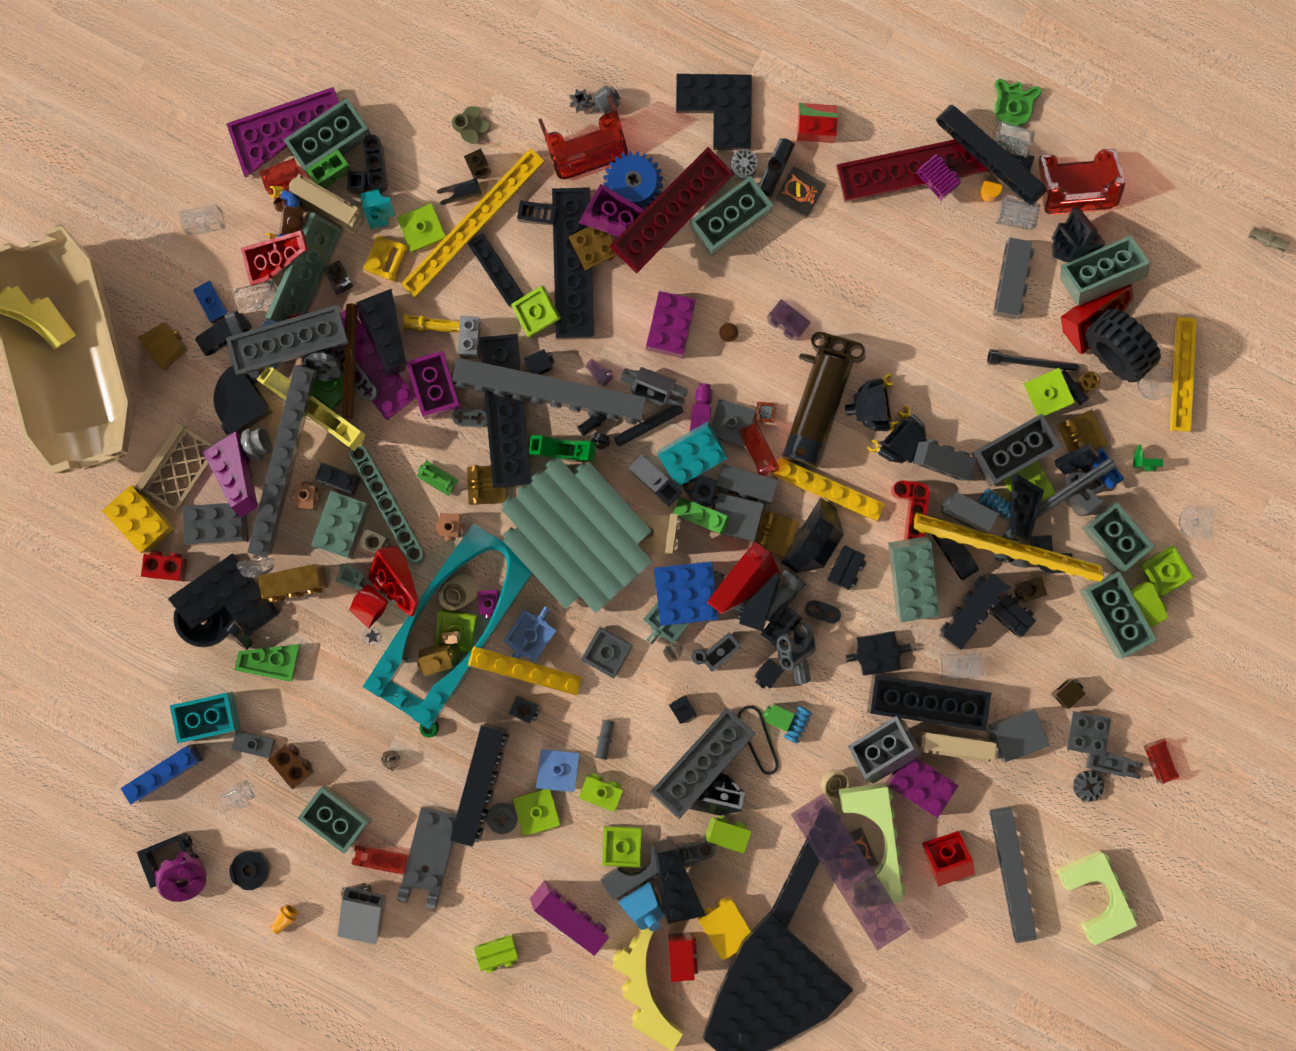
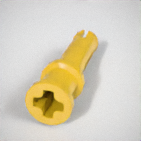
M405 313L403 317V331L413 329L419 330V332L434 330L459 333L460 321L430 319L424 315H420V317L408 316Z

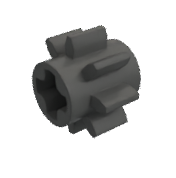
M576 89V93L570 95L572 100L570 107H575L576 113L579 111L586 113L587 107L592 108V103L589 102L592 99V95H587L586 89L583 91Z

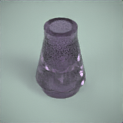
M591 359L586 364V368L599 385L606 386L613 379L612 370L596 362L594 359Z

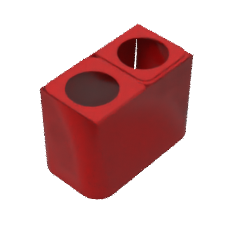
M366 584L354 596L349 611L369 629L384 613L389 601L370 585Z

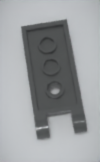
M421 807L397 901L407 903L411 887L413 886L429 890L425 908L436 909L453 843L450 841L457 815ZM424 865H427L429 867V871L427 873L422 871V867Z

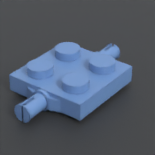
M544 606L539 616L533 615L525 609L523 610L503 641L515 651L512 657L520 659L523 656L536 663L557 631L545 621L551 611L550 609L547 610V607Z

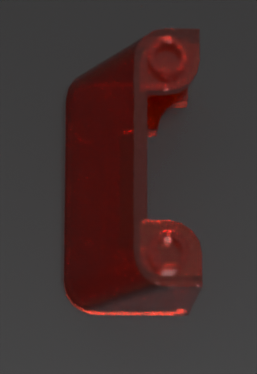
M1115 148L1102 149L1095 155L1094 161L1058 164V159L1055 155H1040L1038 161L1040 181L1047 189V192L1042 196L1044 211L1047 214L1070 213L1073 207H1079L1083 212L1107 210L1116 207L1120 203L1126 181Z

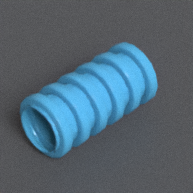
M986 489L981 495L979 503H984V506H989L991 510L994 509L996 513H1000L1001 517L1005 516L1004 519H1010L1011 502H1006L1005 498L1001 499L1000 495L996 496L995 492H990L991 489Z
M797 706L796 709L798 711L794 713L795 717L790 724V728L787 730V734H784L786 739L796 744L800 743L799 738H802L803 735L801 734L805 732L804 728L808 726L806 723L810 721L809 717L813 715L811 711L801 706Z

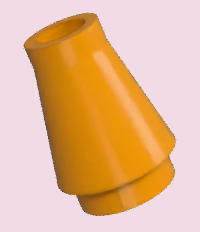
M288 904L281 907L273 924L270 926L271 930L276 934H280L282 930L297 919V910Z

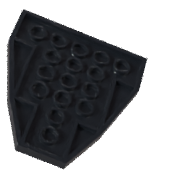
M769 912L742 940L715 996L703 1039L716 1051H768L827 1019L853 989Z

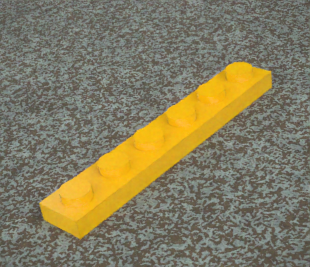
M1175 318L1169 431L1191 432L1197 318Z
M779 458L772 476L876 522L885 505L878 500L782 458Z
M473 646L468 662L469 666L576 696L582 677L475 646Z

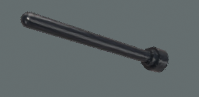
M993 349L989 350L987 356V364L990 365L1005 362L1053 369L1060 368L1061 370L1066 369L1069 371H1077L1079 369V365L1075 363L1002 355L1001 352Z

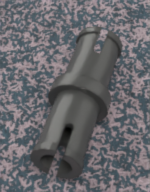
M602 719L600 736H597L599 741L595 758L607 760L609 744L612 743L611 734L614 722Z

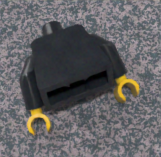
M888 374L883 379L877 378L865 382L858 389V393L854 394V403L845 405L846 415L856 414L857 421L862 422L865 427L874 431L892 432L894 424L900 423L898 421L892 422L887 388L891 387L894 382L888 383L886 379L891 378L892 375Z
M907 405L903 407L907 412L906 414H903L900 410L898 411V416L902 418V421L881 443L882 447H879L877 441L872 440L871 442L877 447L875 449L867 447L869 452H878L879 456L890 462L902 464L914 461L918 443L927 442L924 423L914 414H910V407Z

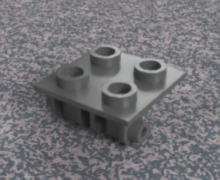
M1073 711L1067 750L1105 756L1111 718Z

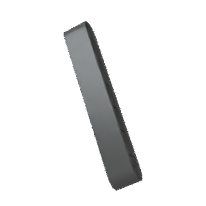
M1010 806L991 809L990 818L1014 940L1016 943L1033 941L1037 939L1013 812Z

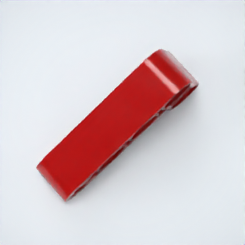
M904 480L894 483L891 487L892 496L896 499L908 500L904 540L925 537V533L921 532L918 535H913L911 527L914 525L915 514L913 513V508L915 506L920 507L922 510L921 514L927 516L930 496L929 487L924 483ZM897 485H902L905 488L903 495L897 493ZM917 487L923 489V497L916 495L915 490Z

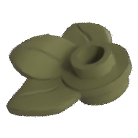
M476 106L466 108L463 114H457L452 120L454 130L461 133L462 139L470 144H477L478 134L485 133L490 128L488 122L479 117L481 109ZM460 121L465 122L464 126H459L458 124Z

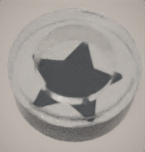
M370 627L363 631L362 640L366 645L375 646L381 642L382 633L378 628Z

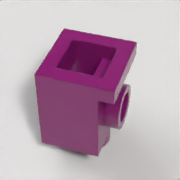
M477 591L479 615L484 614V618H492L499 600V591ZM488 600L492 603L490 608L485 606V602Z

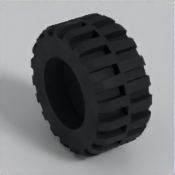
M1118 309L1108 310L1088 327L1086 331V341L1094 355L1098 357V360L1109 371L1111 370L1124 381H1140L1160 362L1161 354L1160 348L1157 347V342L1142 324H1139L1135 318L1130 317L1126 312Z

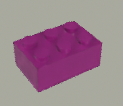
M663 291L658 292L646 343L647 351L683 359L696 299Z
M443 350L406 361L420 411L425 420L462 409L455 384L452 381V374L446 354Z
M918 758L892 772L885 783L936 818H939L959 786Z

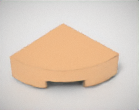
M460 631L441 634V640L446 644L458 643L461 638Z

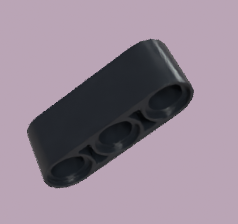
M368 135L363 140L368 183L372 190L379 189L380 193H383L388 188L383 145L376 135ZM371 143H378L376 148H369ZM374 161H380L377 167H371ZM377 179H381L382 183L378 186H375L374 182Z
M242 310L236 311L235 313L243 331H249L252 326ZM224 318L195 338L196 343L205 356H210L228 345L226 337L232 336L226 319Z
M932 534L939 548L962 581L979 571L978 565L964 544L957 543L948 538H939Z

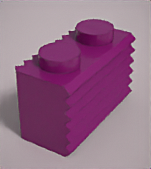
M936 154L918 169L917 175L937 198L942 201L959 187L961 181L959 175L955 171L951 172L948 168L946 160L943 157H938Z

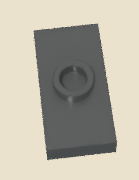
M236 730L232 750L270 758L275 739Z

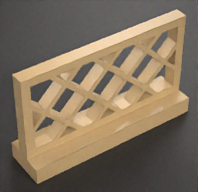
M177 423L135 487L177 512L209 464L206 457H201L199 446L207 445L211 447L213 444L183 424ZM187 433L194 437L195 445L184 447L183 438ZM196 447L198 458L187 460L185 449ZM182 450L185 461L174 463L173 453ZM199 460V471L190 473L188 462ZM185 463L187 474L177 476L174 465ZM172 466L174 477L163 479L162 469ZM188 476L189 486L179 489L177 478ZM174 479L177 490L166 492L164 481ZM161 482L163 493L155 494L149 489L153 483ZM177 492L179 501L174 506L168 502L167 494Z

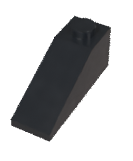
M775 574L745 604L744 609H740L737 617L740 620V625L763 632L781 577L779 574Z

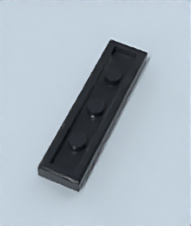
M484 234L467 243L509 307L512 306V303L524 297V294Z

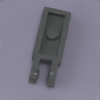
M1106 753L1105 756L1089 754L1086 768L1122 777L1128 776L1140 779L1138 773L1127 772L1129 764L1135 767H1142L1143 763Z

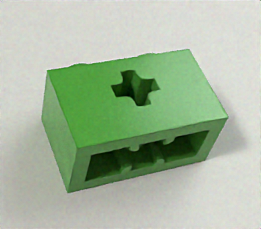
M337 149L306 169L315 184L326 189L346 176L351 169Z

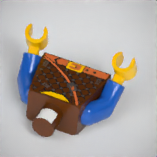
M270 186V188H273L274 194H269L271 198H281L283 203L279 235L273 233H265V235H268L269 239L302 230L304 207L300 197L287 190H283L282 186Z

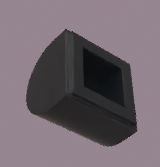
M348 171L347 191L355 194L367 192V172Z

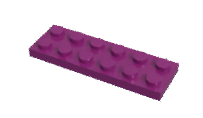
M346 309L341 312L344 326ZM357 318L356 361L378 387L379 396L372 402L383 417L389 420L417 399V397L399 373L387 377L363 325ZM336 347L332 348L338 356L342 355L336 350ZM360 372L355 373V379L358 383L362 380ZM365 385L361 386L367 390V395L372 397L373 394L371 392L373 389H368Z

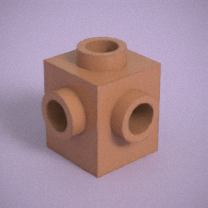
M301 482V485H295L291 495L292 501H294L293 508L317 511V502L321 500L319 488L313 486L311 482Z
M440 513V521L436 522V533H439L440 537H444V541H455V538H460V535L464 534V522H461L460 514ZM449 525H452L451 530H448Z

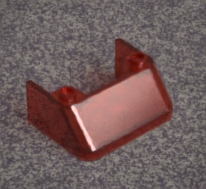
M610 95L606 97L611 112L600 117L598 121L600 130L564 141L562 134L559 132L547 133L542 118L538 119L558 178L563 180L607 166L610 162L615 163V157L622 158L621 153H624L625 156L628 155V148L618 111Z

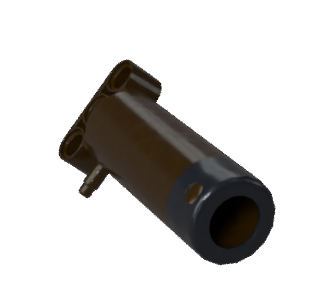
M816 332L811 337L813 349L817 352L816 356L802 353L799 355V359L813 365L782 454L784 459L792 463L813 469L819 467L853 363H861L866 357L865 348L861 343L825 332ZM820 338L825 340V343L821 346L815 344ZM836 344L844 346L841 351H835L833 348ZM855 349L862 351L861 355L857 357L853 356L852 352Z

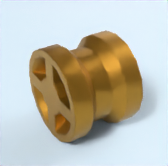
M1094 371L1086 372L1079 377L1078 386L1083 392H1091L1099 387L1100 376Z

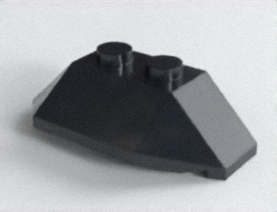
M820 498L780 563L796 573L825 567L844 535L836 507Z
M721 773L690 809L720 816L741 812L745 792L727 774Z

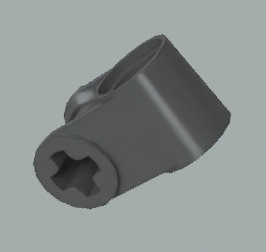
M703 839L678 845L677 850H680L683 865L687 866L711 858L715 853V845ZM702 845H710L712 848L711 852L703 853L701 851Z

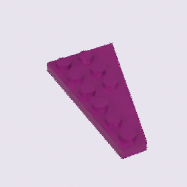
M334 87L226 123L245 178L288 146L284 141L285 138L339 103Z

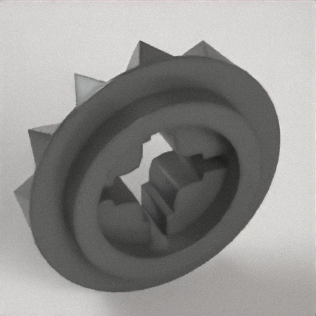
M1083 771L1074 779V792L1083 801H1096L1102 796L1105 789L1104 780L1096 772ZM1087 781H1089V783L1091 784L1096 783L1092 787V792H1090V790L1088 789L1084 790V788L1087 786Z
M503 802L495 804L488 812L487 823L495 833L507 834L517 825V813L511 804ZM502 810L506 817L511 818L505 820L503 827L501 820L494 819L501 815Z

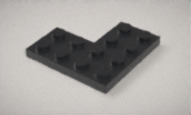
M677 74L676 113H713V150L746 149L751 151L752 75Z
M233 553L168 598V601L191 630L222 608H225L249 637L280 614L272 602H269L268 599H262L260 587Z

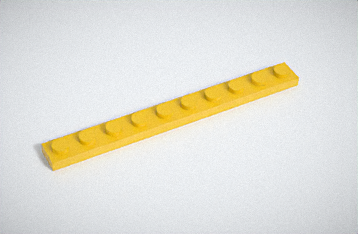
M530 148L401 283V286L416 299L467 243L536 173L545 161Z
M916 513L914 518V529L921 533H931L939 538L952 539L960 544L966 543L973 545L977 549H987L995 554L1008 555L1016 560L1022 559L1034 565H1043L1051 570L1064 571L1069 575H1078L1090 581L1101 582L1104 577L1101 565Z

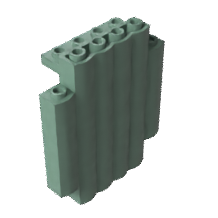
M552 458L545 465L547 469L543 473L538 471L531 477L532 483L528 486L526 484L522 485L516 491L518 495L514 499L510 496L502 504L504 506L502 511L517 526L516 529L511 527L503 534L506 537L503 541L565 609L578 597H581L597 613L653 562L638 545L651 530L590 462L588 464L583 462L575 469L578 473L574 474L560 458L557 460Z

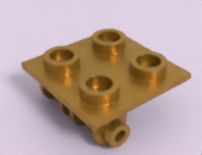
M587 227L569 236L585 271L606 260L611 261L617 255L609 247L613 240L607 232Z
M1092 409L1057 425L1069 452L1088 443L1094 449L1108 444Z
M472 465V467H467L469 505L504 503L507 500L506 488L493 489L491 466Z
M764 510L756 542L769 552L784 557L793 543L799 521Z

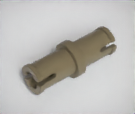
M1255 226L1248 238L1263 243V246H1270L1282 253H1285L1290 244L1289 241L1274 236V233H1267Z

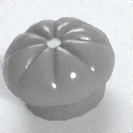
M259 428L254 431L246 429L243 431L241 445L249 459L261 461L263 455L272 452V442L265 429Z

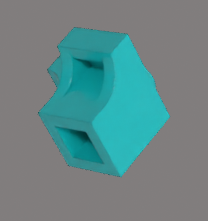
M379 189L361 193L362 208L370 229L389 225L388 218L396 216L390 197L381 196Z

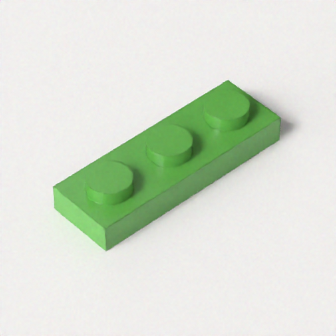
M679 497L673 514H677L680 518L722 535L730 520V517L682 497Z

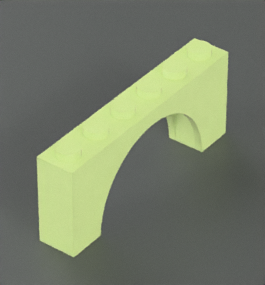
M885 783L838 789L843 813H857L870 818L881 828L885 841L884 855L875 872L868 878L851 884L853 901L856 908L903 902L902 895H905L904 884L900 882V876H903L901 864H898L897 857H900L899 846L895 844V838H898L896 826H893L892 819H895L894 808L890 807V800H893L891 788H888Z

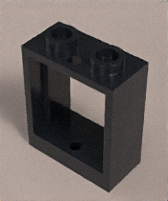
M186 832L136 852L150 889L156 887L155 871L159 870L152 853L153 850L178 841L182 852L188 853L192 858H199L194 853L192 839Z

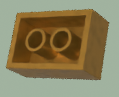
M319 564L258 576L262 599H268L269 602L284 601L286 596L288 598L303 597L305 592L307 594H318L323 592L322 589L328 588L324 567Z

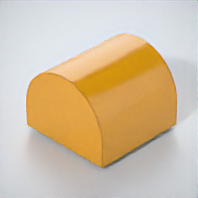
M984 181L979 189L980 198L985 202L994 201L1001 193L1003 185Z

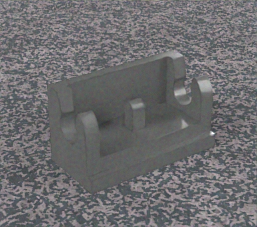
M1086 489L1090 499L1077 492V495L1069 497L1065 501L1077 516L1090 513L1103 500L1099 499L1092 490Z

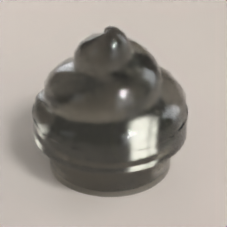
M669 643L663 649V654L669 662L678 661L682 655L683 646Z
M389 750L382 754V765L388 770L394 771L401 762L398 752Z

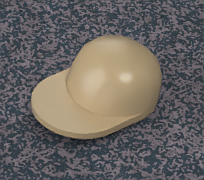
M460 574L440 588L438 593L439 603L448 611L461 609L476 598L478 585L471 576Z
M829 770L820 780V788L823 794L838 808H841L838 789L857 787L840 770Z

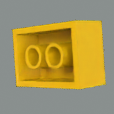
M134 485L128 486L102 510L129 542L142 554L151 552L176 529L151 500Z

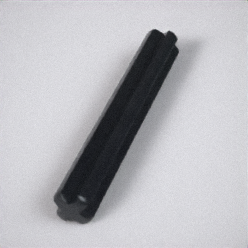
M673 405L614 436V441L617 446H622L684 412L682 406Z

